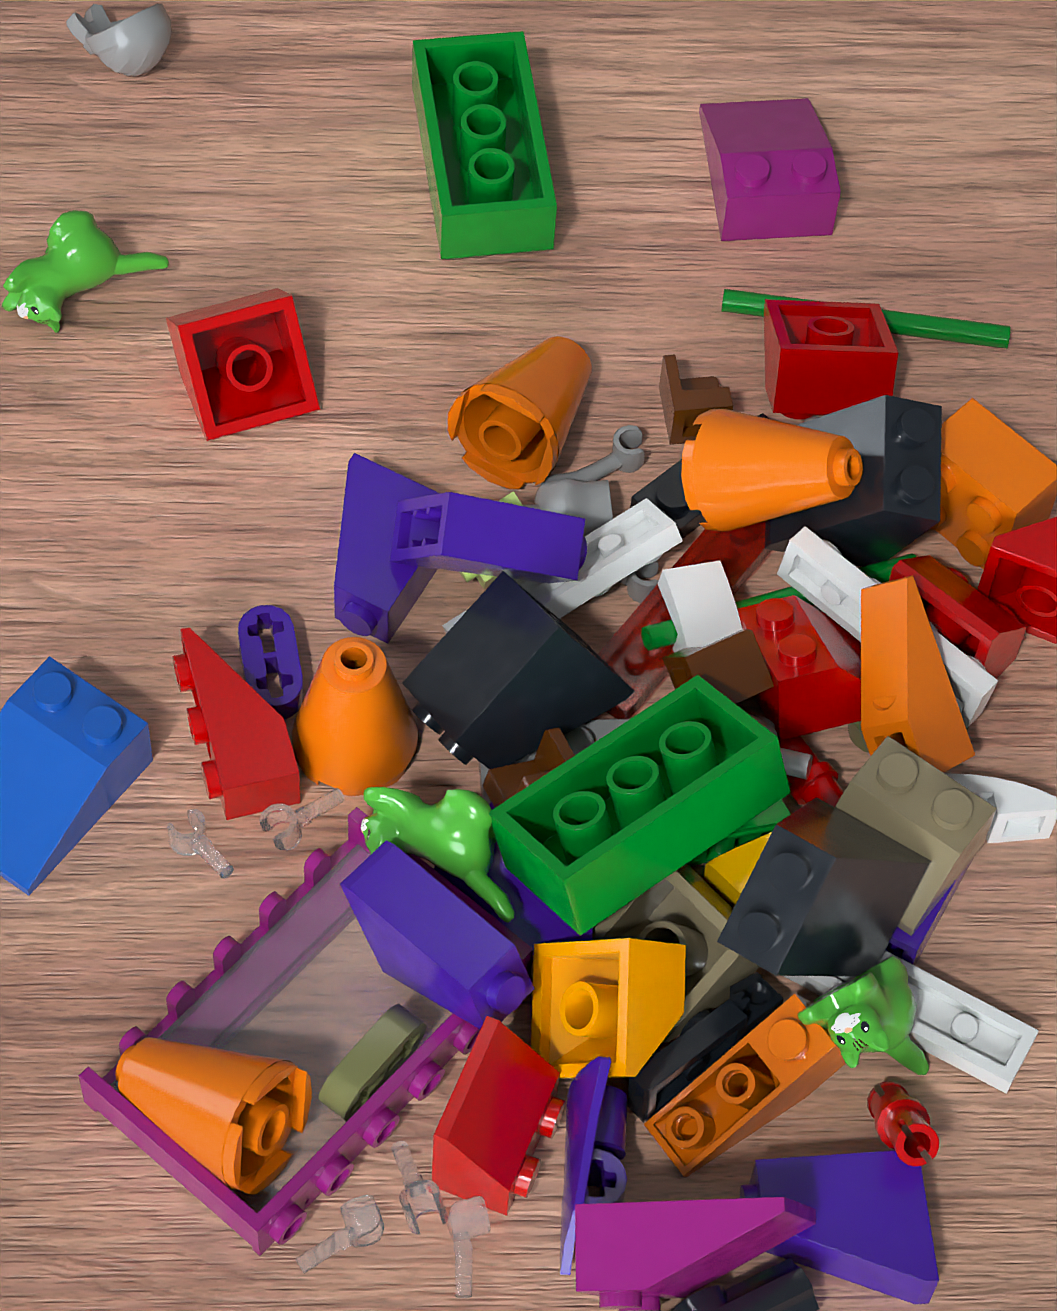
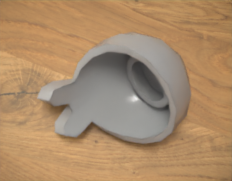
M93 4L86 11L84 18L74 12L66 21L71 33L83 44V47L90 55H97L107 67L116 73L126 76H137L149 72L162 59L172 35L171 19L163 4L153 5L126 19L115 22L109 21L102 5Z

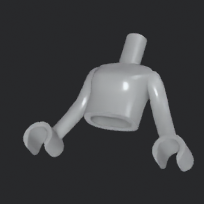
M633 425L619 428L613 437L612 453L577 471L548 476L541 483V487L538 488L534 504L523 506L585 518L584 537L613 519L610 487L608 480H598L617 469L622 472L632 473L643 465L645 452L640 448L629 449L641 445L642 431ZM658 561L639 568L619 581L627 586L628 595L634 601L647 604L653 602L659 596L658 580H641L642 578H651L658 573Z

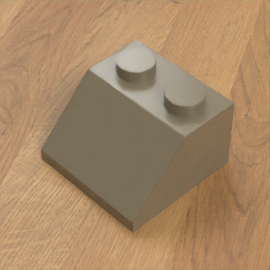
M889 736L885 738L852 778L835 808L932 861L898 926L910 936L914 934L984 845L997 810L996 807Z
M685 864L601 921L593 929L592 940L633 938L686 945L684 1014L663 1042H669L680 1035L686 1023L697 1013L703 1010L712 1012L729 999L730 986L754 974L760 967L717 942L733 908L688 864Z

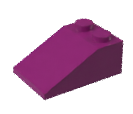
M809 98L700 104L699 114L721 241L833 234L841 190L832 146Z
M786 1197L575 1204L576 1292L599 1296V1308L619 1309V1311H661V1299L684 1298L816 1224V1209Z

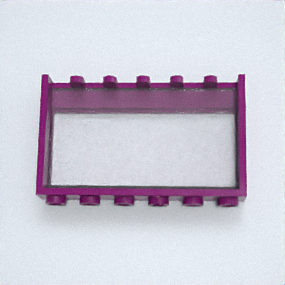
M358 807L348 814V840L331 856L321 848L313 851L304 864V883L286 900L276 891L270 893L259 907L260 925L241 944L231 936L222 939L213 952L214 970L194 989L185 981L178 982L166 998L168 1015L147 1035L135 1026L128 1030L119 1042L120 1056L128 1047L136 1045L144 1038L153 1037L289 1060L298 1068L307 1071L311 1077L312 1088L308 1120L303 1134L291 1129L282 1149L293 1155L286 1167L269 1186L257 1194H247L228 1187L119 1093L118 1082L115 1076L117 1064L103 1078L89 1066L78 1075L84 1102L95 1112H100L252 1246L253 1251L259 1256L275 1241L282 1245L296 1234L307 1217V1212L304 1210L322 1192L326 1196H330L344 1184L354 1168L352 1161L368 1144L376 1148L392 1134L400 1120V1116L397 1114L414 1097L418 1101H422L429 1096L444 1076L445 1069L443 1067L458 1051L464 1055L471 1052L480 1032L479 1028L382 971L340 886V883L371 855V852L366 847L365 837L361 831L362 820L368 815ZM409 854L410 858L515 944L529 978L533 982V978L530 976L533 948L424 860ZM395 1004H400L426 1024L425 1034L413 1054L348 1121H345L319 1101L320 1090L335 1067L389 1008Z

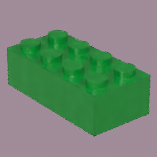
M524 31L413 40L412 89L440 258L452 259L554 249L557 203Z
M696 675L491 810L489 815L505 867L581 936L790 794L778 737L707 681Z

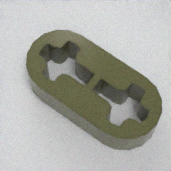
M395 1004L389 1008L331 1072L320 1090L319 1101L343 1120L348 1121L413 1054L425 1034L426 1024L400 1004Z

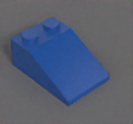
M50 656L7 700L0 711V876L28 896L33 893L153 761L149 724Z

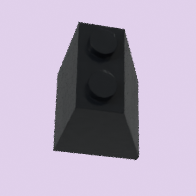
M883 395L798 424L797 426L847 437L853 444L854 449L860 453L863 465L862 476L850 496L845 499L766 520L765 549L785 552L789 540L806 526L819 538L836 546L842 556L853 565L863 567L889 560L940 522L942 406Z
M504 571L499 574L402 682L418 701L412 709L416 716L437 734L440 735L445 731L438 739L439 742L463 764L467 765L474 757L488 769L510 765L537 750L545 730L558 727L564 735L626 701L635 691L574 630Z
M816 797L775 825L717 942L776 976L857 977L881 961L932 861Z

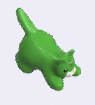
M68 211L62 213L50 228L45 255L23 261L6 279L3 287L9 293L4 299L2 307L8 312L17 309L18 315L21 318L31 319L39 324L48 325L54 332L58 333L61 329L59 322L62 318L61 308L66 298L77 292L94 288L110 279L113 275L165 269L170 265L169 260L166 256L152 252L121 254L112 238L97 226L93 214L87 211Z
M369 787L364 790L365 802L374 808L373 814L365 817L361 823L365 844L371 854L387 840L395 844L407 855L413 854L428 860L451 876L464 880L468 887L489 904L504 922L509 923L514 918V910L508 895L487 875L494 861V844L497 840L489 815L492 809L484 798L469 790H447L445 796L438 803L429 805L424 803L419 796L399 789Z
M895 956L877 963L855 977L851 982L836 986L815 998L813 1004L798 1013V1019L803 1024H818L828 1029L832 1042L840 1049L845 1063L850 1068H854L859 1064L861 1053L885 1052L917 1075H926L929 1071V1064L923 1051L909 1037L913 1028L917 1004L908 985L907 968Z

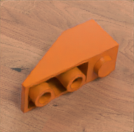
M912 575L861 589V731L869 754L871 756L885 738L889 736L944 773L975 756V752L914 577Z
M793 994L644 1123V1126L683 1177H688L805 1099L846 1064L840 1049L832 1042L828 1029L818 1024L806 1025L798 1019V1013L813 1004V1002Z

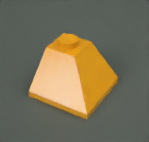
M633 938L534 944L531 1048L560 1072L559 1078H575L581 1069L598 1056L611 1058L608 1078L636 1077L684 1014L686 945Z

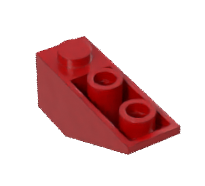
M190 627L180 629L183 654L172 656L180 692L191 690L195 707L187 708L186 711L194 745L206 743L210 760L201 762V770L209 800L220 797L226 820L301 803L299 770L284 718Z

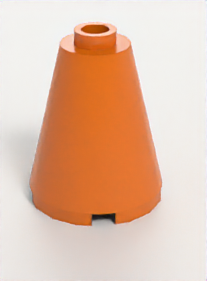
M560 336L550 337L465 389L456 398L448 412V433L452 441L458 437L462 446L467 451L462 456V459L468 467L488 482L507 489H520L524 483L536 482L535 486L543 483L556 467L592 373L589 356L580 345L568 338Z
M710 409L699 415L693 423L702 424L696 440H686L682 452L681 477L685 500L690 510L701 511L706 522L699 524L703 528L713 531H731L845 499L850 496L854 487L860 482L863 470L860 453L854 449L851 441L845 436L728 409Z
M361 637L343 638L328 647L297 713L292 729L295 759L307 778L319 785L320 781L328 786L337 788L338 794L346 796L363 795L366 788H387L397 783L405 774V768L410 763L413 755H415L418 745V730L415 718L383 651L374 642Z
M153 1037L144 1038L136 1045L128 1047L120 1057L115 1073L118 1091L125 1099L228 1187L247 1194H257L269 1186L286 1167L293 1154L282 1148L288 1139L291 1129L303 1134L312 1100L311 1077L307 1071L298 1068L289 1060Z

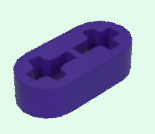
M260 605L251 608L243 614L238 624L239 651L244 680L285 720L297 713L303 702V676L294 625L290 616L283 609L273 605ZM259 630H271V634L274 637V652L263 653ZM278 672L283 696L278 698L271 697L267 689V674Z

